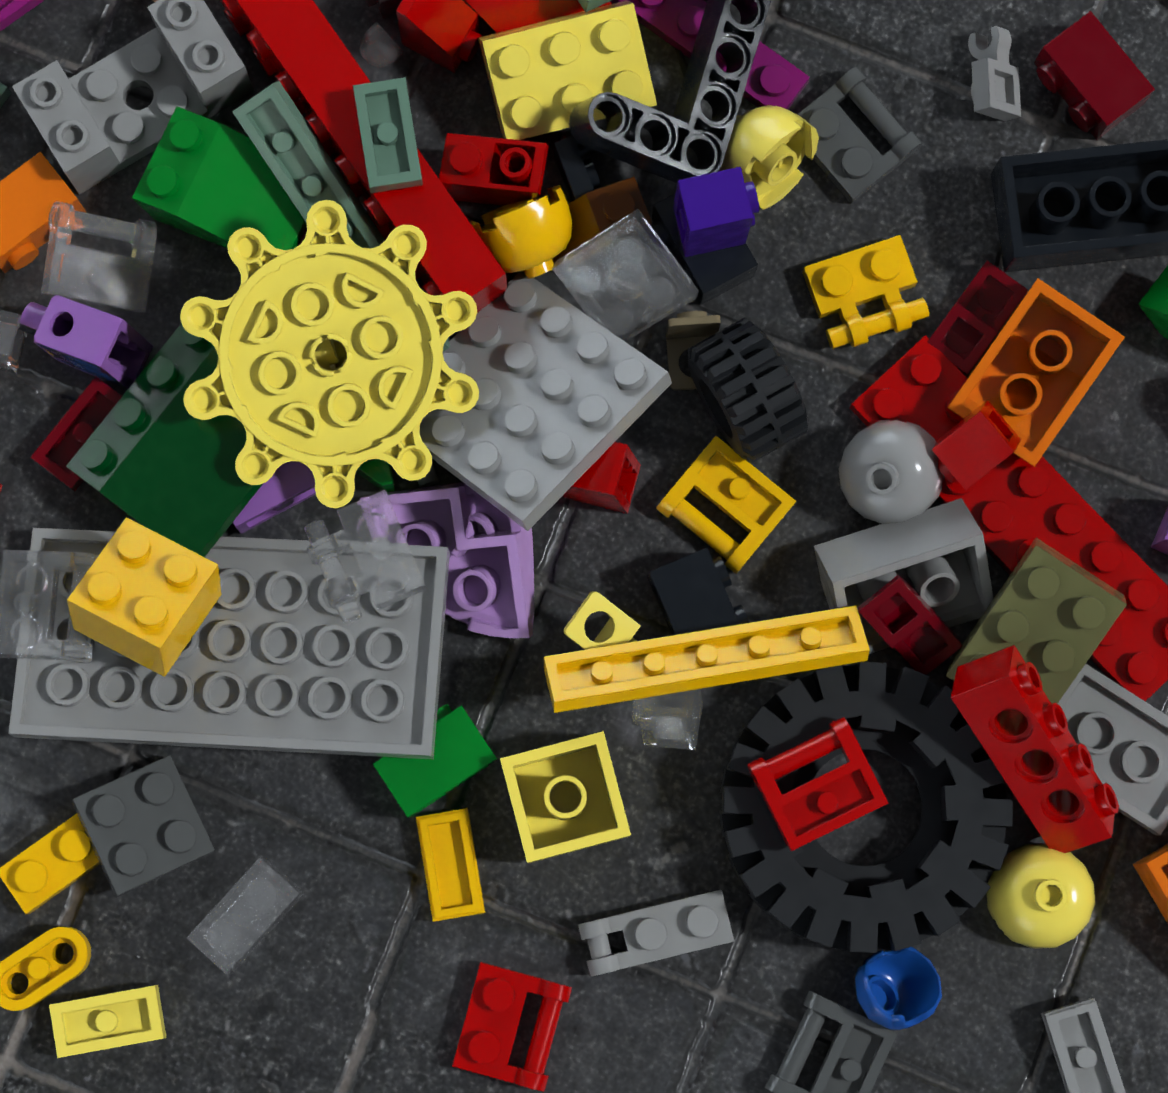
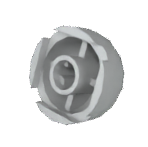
M881 420L857 432L845 447L839 466L840 488L849 505L864 518L882 524L903 523L923 514L939 497L944 479L943 474L938 469V457L932 451L936 444L935 439L919 425L899 420Z

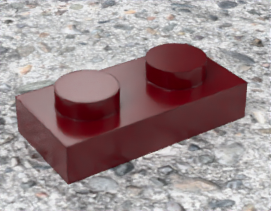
M95 376L31 458L75 492L83 480L67 468L66 465L122 396Z

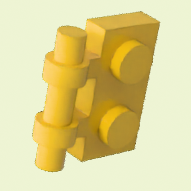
M901 235L803 268L802 273L819 319L835 313H839L842 325L826 330V336L832 349L849 343L852 347L868 343V337L891 329L898 333L912 328V322L929 317V309L923 297L907 303L901 297V291L913 288L918 283ZM882 298L886 310L863 318L861 317L856 306Z

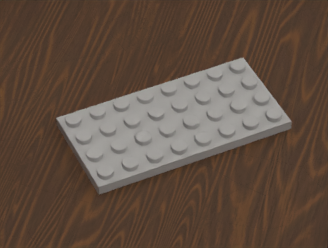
M33 528L8 733L15 738L434 759L450 558L448 547L221 536L205 558L217 563L219 566L222 595L164 677L73 629L67 599L116 531Z

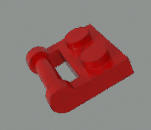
M845 717L829 723V730L766 761L763 757H760L747 764L751 776L760 790L790 851L888 804ZM840 749L847 761L846 764L782 795L775 780L835 750Z
M480 962L452 1067L545 1092L549 1075L544 1074L563 1002L569 1003L573 987ZM527 992L543 997L523 1068L508 1064L526 995Z

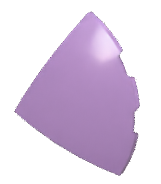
M464 482L395 491L360 498L364 519L373 543L448 547L450 558L446 615L467 624V630L488 636L502 638H530L533 636L534 557L532 528L526 531Z

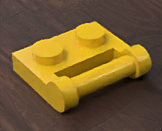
M715 436L661 500L656 509L667 518L671 515L674 516L727 560L725 566L737 574L794 506L796 500L752 464L739 456L719 437ZM693 488L749 533L741 544L736 542L685 500Z

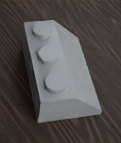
M962 498L929 508L923 514L903 523L880 524L814 546L821 584L830 609L855 605L859 607L897 575L904 579L922 597L949 628L981 618L993 600L984 535ZM859 613L870 649L869 654L889 648L890 646Z

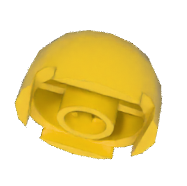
M561 185L547 188L550 199H548L547 195L539 199L535 197L503 205L481 215L485 224L482 227L477 222H470L505 273L524 271L526 278L530 279L555 268L552 258L566 249L572 233V217Z

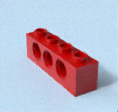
M1015 645L958 666L951 699L1048 848L1068 853L1112 838L1114 817L1119 811L1115 792L1108 783L1102 784L1094 771L1093 761L1086 746L1082 743L1077 744L1068 730L1067 719L1060 705L1051 703L1042 689V681L1034 664L1025 662Z

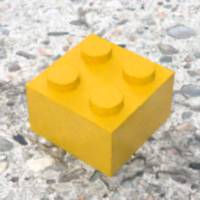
M126 517L67 599L73 629L165 677L222 595L219 566L217 563Z

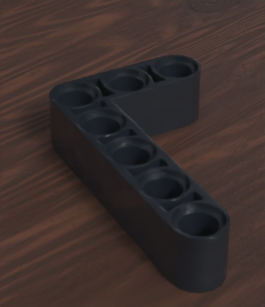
M771 0L707 1L673 116L620 94L604 92L574 107L569 119V127L573 137L577 142L588 148L674 183H678V180L717 172L725 158ZM730 3L736 6L740 12V24L731 16ZM716 51L721 53L726 60V72L720 69L716 62ZM702 98L711 106V120L706 118L702 112ZM595 108L600 110L606 117V131L598 128L594 121ZM642 127L652 136L653 146L651 150L646 148L641 141L640 132ZM688 146L697 154L698 166L696 169L687 160L686 152Z

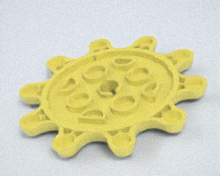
M322 200L312 205L308 211L305 239L294 249L282 250L275 248L260 231L251 227L241 228L230 236L227 244L228 254L241 274V284L238 291L232 297L225 300H214L208 297L197 296L188 300L181 309L180 320L185 330L194 336L211 342L218 355L217 367L214 372L208 377L190 384L185 391L183 401L187 412L196 419L207 420L219 415H229L237 418L243 424L246 430V442L235 461V470L243 482L250 485H261L266 483L282 464L290 461L301 462L308 466L313 473L315 492L319 501L329 508L336 509L344 507L353 498L356 471L361 464L368 460L380 459L386 461L399 476L409 481L419 480L429 473L432 466V455L420 437L422 419L429 412L436 409L448 410L454 413L467 412L476 405L479 399L477 383L472 377L449 368L444 361L442 353L444 343L449 336L468 328L475 321L477 306L474 299L466 292L451 291L443 295L433 296L425 293L419 287L415 271L427 249V240L424 233L418 227L409 224L395 227L379 246L362 248L356 245L349 237L347 217L341 205L335 201ZM327 339L341 342L346 349L345 362L341 367L334 370L322 368L315 359L317 346Z

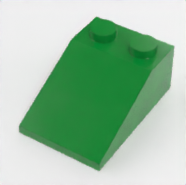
M176 106L132 199L153 219L227 248L230 236L235 231L247 227L260 231L275 248L289 250L297 247L307 223L251 139L222 123Z

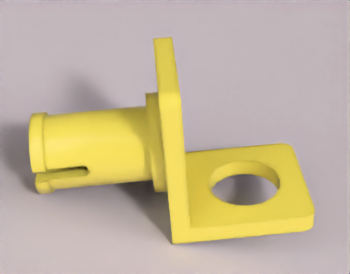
M592 591L565 626L564 634L586 650L635 642L637 640L633 636L641 625L600 593ZM603 611L608 614L610 619L595 640L592 641L586 636L584 630L585 622L592 613Z

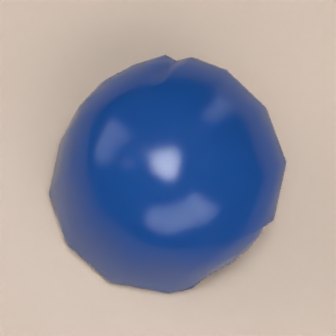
M914 947L897 951L880 950L863 961V965L858 968L855 976L857 1001L868 1019L890 1030L910 1028L934 1014L942 999L941 978L931 960Z

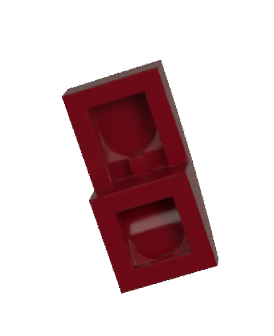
M987 260L927 343L940 350L955 366L968 374L1029 290Z
M899 575L857 607L859 613L891 648L894 647L909 665L920 673L929 674L963 646L960 639Z

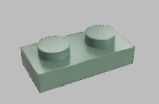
M406 77L353 85L370 193L423 185Z

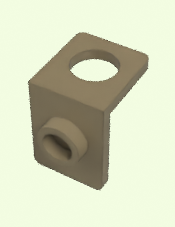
M687 311L677 314L676 318L668 319L665 334L668 370L672 381L670 388L672 390L697 389L692 377L686 376L680 370L679 358L690 347L719 332L721 325L720 315L707 316L705 311Z

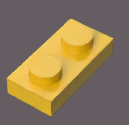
M75 814L0 867V878L24 913L30 914L97 867L100 862L78 815Z

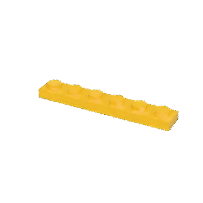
M855 605L544 656V672L553 711L558 713L868 661L870 649Z

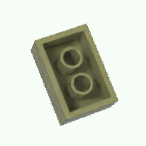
M1035 538L962 644L963 646L956 652L948 664L946 676L954 681L958 666L1015 645L1024 661L1033 663L1038 670L1042 681V689L1050 702L1058 704L1126 607L1125 596L1043 541Z

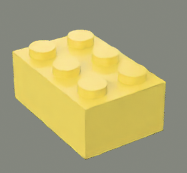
M625 0L598 7L588 12L582 11L478 38L503 139L522 140L570 128L569 119L574 107L604 92L617 93L649 107L657 105L635 6L630 1ZM595 108L594 121L605 119V115Z

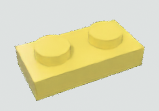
M158 985L49 1005L57 1058L167 1038Z

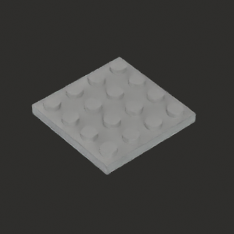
M520 271L507 283L505 293L482 308L477 313L472 325L459 331L449 341L450 347L442 352L444 361L449 368L472 377L477 383L479 399L476 405L464 413H454L442 409L429 412L420 424V437L429 449L432 459L526 531H529L672 384L667 370L535 278L527 279L524 271Z

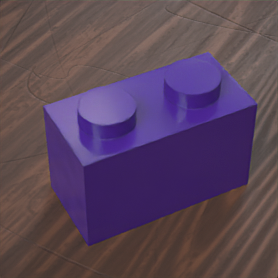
M741 166L678 180L673 210L684 256L689 257L746 244L750 227L755 226L754 213L759 212V202L753 181L744 182Z

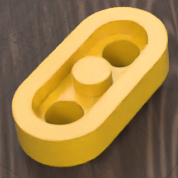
M72 927L52 928L0 962V1007L10 1011L28 1009L82 974L88 967L91 959V946L87 937L81 931ZM62 943L69 944L74 952L72 960L67 964L60 962L56 956L57 948ZM17 973L24 974L28 979V987L23 993H17L11 985L12 978Z

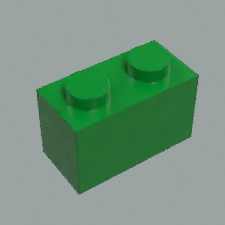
M445 704L437 711L434 759L382 757L373 763V766L407 818H411L497 761V758L463 706L461 705L452 711L450 706Z

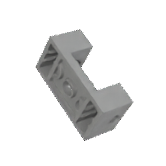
M158 0L147 7L156 28L69 79L56 60L12 86L79 195L155 151L176 106L210 118L254 92L245 65L204 0ZM140 86L151 89L154 96L148 107L134 110L127 106V95L132 89Z

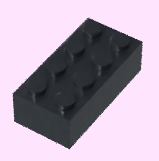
M1168 139L1000 157L991 172L1004 272L1168 255Z

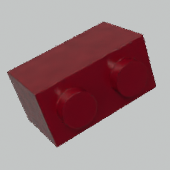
M1091 11L1043 46L1034 61V64L1038 67L1036 72L1042 84L1052 93L1058 92L1069 105L1068 111L1074 123L1082 131H1090L1096 140L1143 106L1155 90Z

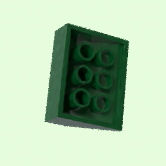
M181 323L66 467L139 524L205 557L263 484H247L238 477L235 470L236 458L246 442V430L237 418L229 415H219L212 419L200 420L191 416L184 407L183 398L186 389L190 384L204 379L214 372L217 367L218 355L211 342L188 333Z

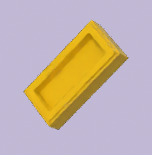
M468 808L416 817L433 922L486 913Z

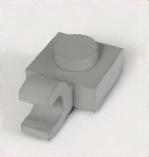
M994 26L991 27L992 41L989 47L986 36L978 33H972L969 36V51L974 58L978 59L971 62V96L974 112L1002 121H1008L1021 117L1019 68L1009 64V51L1012 43L1009 30Z

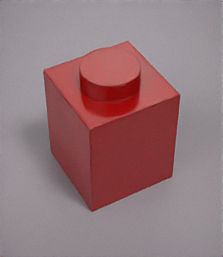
M987 400L940 437L932 451L938 457V469L943 476L952 483L958 481L966 490L1014 453L1021 439Z

